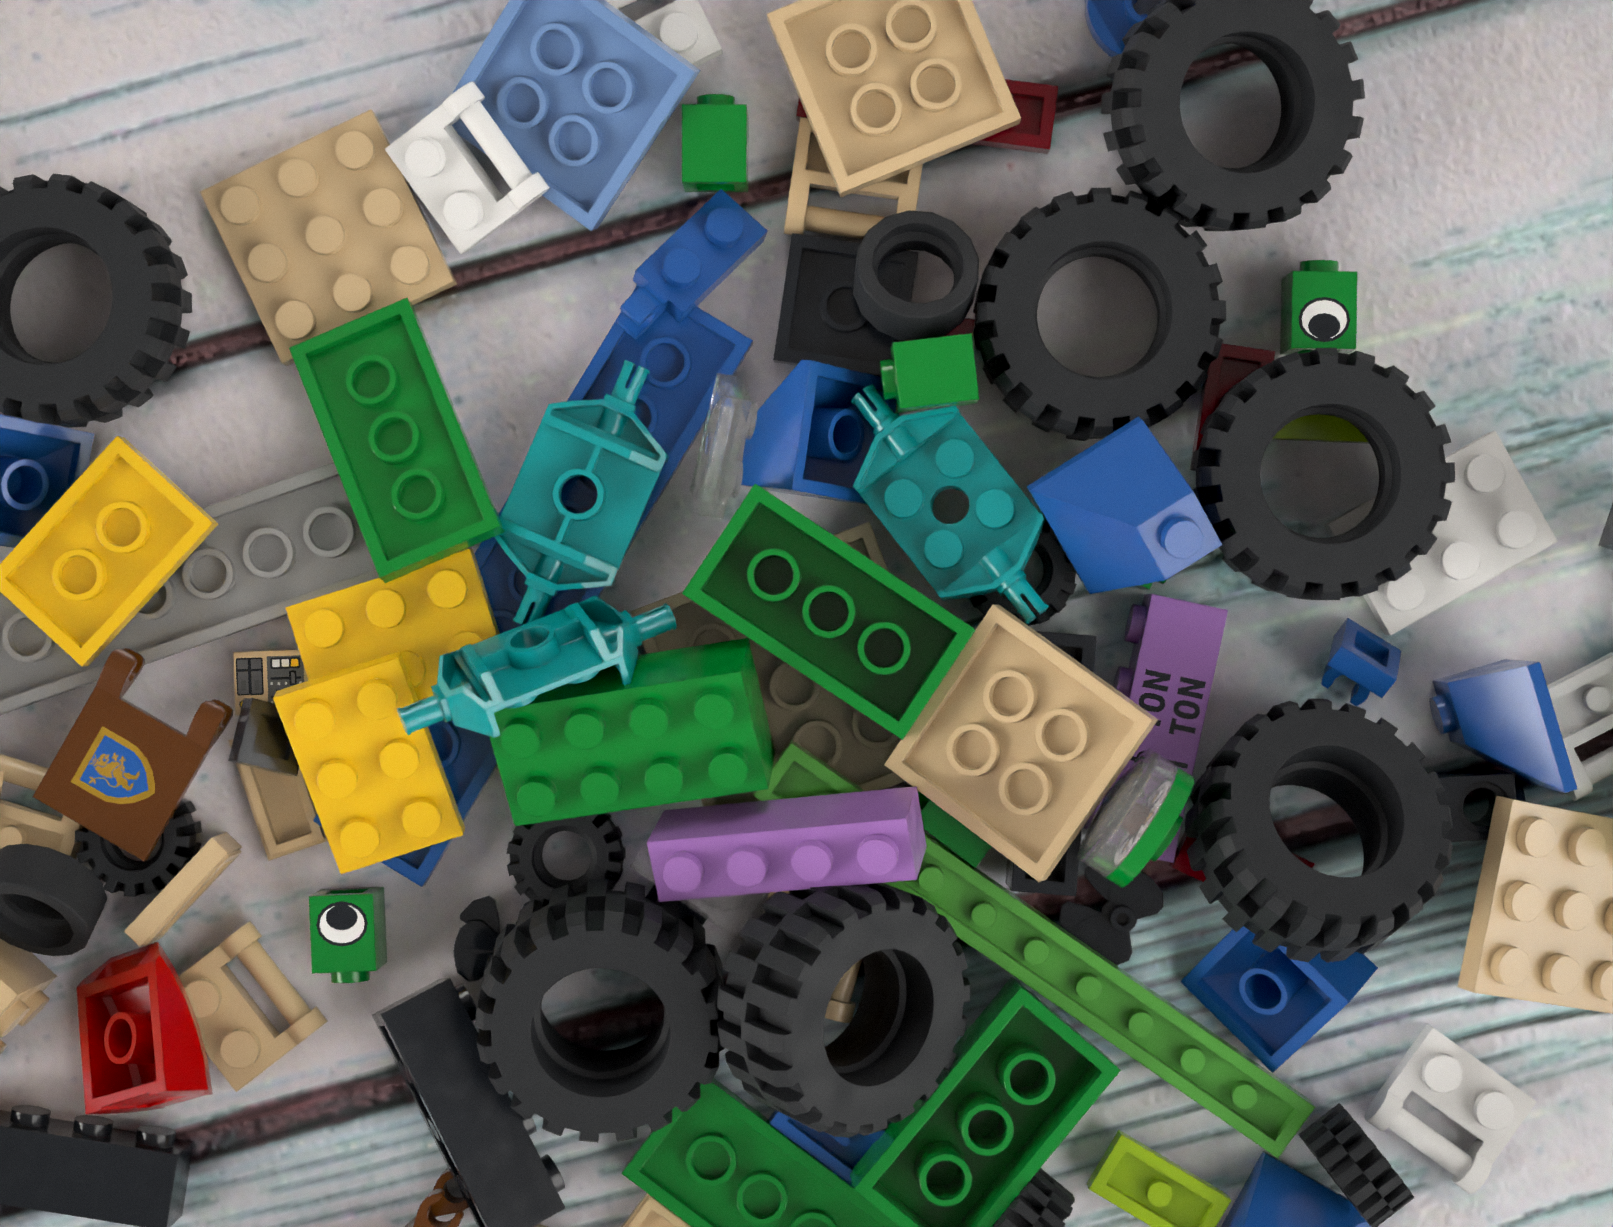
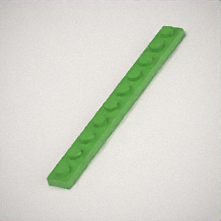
M790 740L773 764L769 789L754 791V796L761 801L862 792L865 790L799 744ZM925 833L927 847L917 880L884 883L919 896L934 905L937 913L947 918L958 938L1276 1158H1279L1316 1108L1311 1100L979 869L973 867L927 833Z

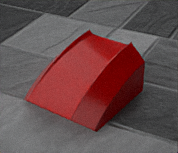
M158 941L111 957L79 983L76 991L86 1115L133 1113L162 1109L179 1102L213 1094L208 1059L199 1024L182 982Z

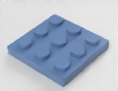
M509 0L453 93L467 83L474 81L485 96V99L481 102L527 168L532 174L539 172L550 187L542 196L590 231H593L600 226L701 70L605 0ZM461 119L452 125L461 137L485 153Z

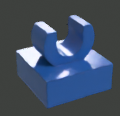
M1347 618L1333 636L1321 685L1328 689L1337 677L1345 675L1357 683L1352 689L1350 703L1358 706L1368 698L1370 691L1383 698L1397 680L1402 651Z

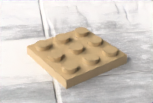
M799 0L767 13L768 24L840 197L849 195L1018 125L1021 121L1018 109L972 0Z
M372 109L200 191L280 361L286 366L295 363L289 349L294 345L404 298H408L412 305H415L457 285L409 182L385 151L390 143Z
M993 604L904 739L900 740L884 765L911 786H917V790L1035 880L1042 882L1049 877L1158 719L1005 608Z
M1496 796L1457 987L1473 993L1613 1014V818Z

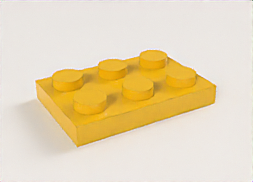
M116 436L0 563V592L79 665L89 666L216 528L218 523L125 437Z
M473 549L455 553L387 583L380 578H376L285 607L308 681L400 651L418 701L434 695L431 686L437 684L439 656L500 634Z
M400 651L276 691L273 700L341 874L464 835L465 825L428 726L407 735L400 721L397 708H403L418 702Z

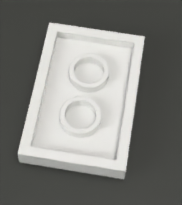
M1496 431L1481 436L1445 457L1446 463L1455 462V482L1446 483L1444 499L1452 501L1447 521L1437 522L1432 534L1438 539L1426 555H1417L1410 562L1412 570L1397 581H1387L1378 586V591L1363 595L1385 635H1393L1558 542ZM1376 496L1324 524L1329 536L1333 537L1343 534L1357 526L1369 514Z

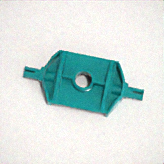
M624 360L623 368L611 395L606 394L604 399L548 404L501 513L500 521L505 532L494 537L508 557L527 577L524 583L528 585L527 591L516 616L513 618V621L521 625L526 624L534 603L535 607L528 623L542 618L552 596H556L558 591L615 585V577L664 463H667L669 459L668 454L635 414L637 407L634 405L646 377L650 373L644 367L638 365L629 388H627L636 365ZM576 476H586L593 481L597 488L596 503L590 510L584 513H572L566 509L562 502V488L569 479Z
M873 384L862 389L877 408V411H873L860 393L856 394L851 400L852 404L859 409L874 428L873 434L875 435L853 484L855 490L943 601L970 598L998 591L1001 596L1005 595L1026 624L1035 620L1036 616L1021 597L1025 596L1039 615L1049 608L1025 579L1027 575L1023 571L1045 523L1042 513L1038 512L964 419L956 405L900 416L899 413L892 411ZM948 489L962 491L969 499L967 515L961 521L954 524L942 523L933 514L935 498L942 491Z
M595 595L582 602L568 605L560 611L478 643L468 644L459 650L439 656L437 684L431 686L434 695L403 708H397L402 726L407 735H410L412 732L443 720L446 723L453 721L455 726L495 738L500 736V731L494 712L504 708L525 706L535 700L539 694L567 683L577 684L588 681L595 677L600 670L613 665L619 670L622 683L624 685L630 684L638 657L637 647L642 645V641L677 629L674 614L670 606L664 603L660 607L632 617L627 610L619 612Z

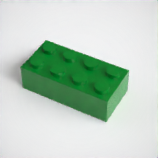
M757 484L753 485L682 592L683 595L902 740L976 630Z
M749 638L640 654L637 657L630 684L624 685L622 683L620 672L613 665L600 670L595 677L588 681L577 684L567 683L539 694L535 700L525 706L504 708L494 712L500 736L495 738L489 737L515 826L769 789L775 749Z
M1013 977L1007 981L964 1033V1037L962 1036L954 1045L952 1052L956 1053L957 1056L950 1070L943 1069L935 1080L939 1085L938 1088L927 1100L922 1101L918 1099L913 1104L915 1111L897 1123L891 1122L885 1129L884 1134L878 1141L872 1144L850 1173L854 1190L899 1227H992L1121 1071L1107 1055Z

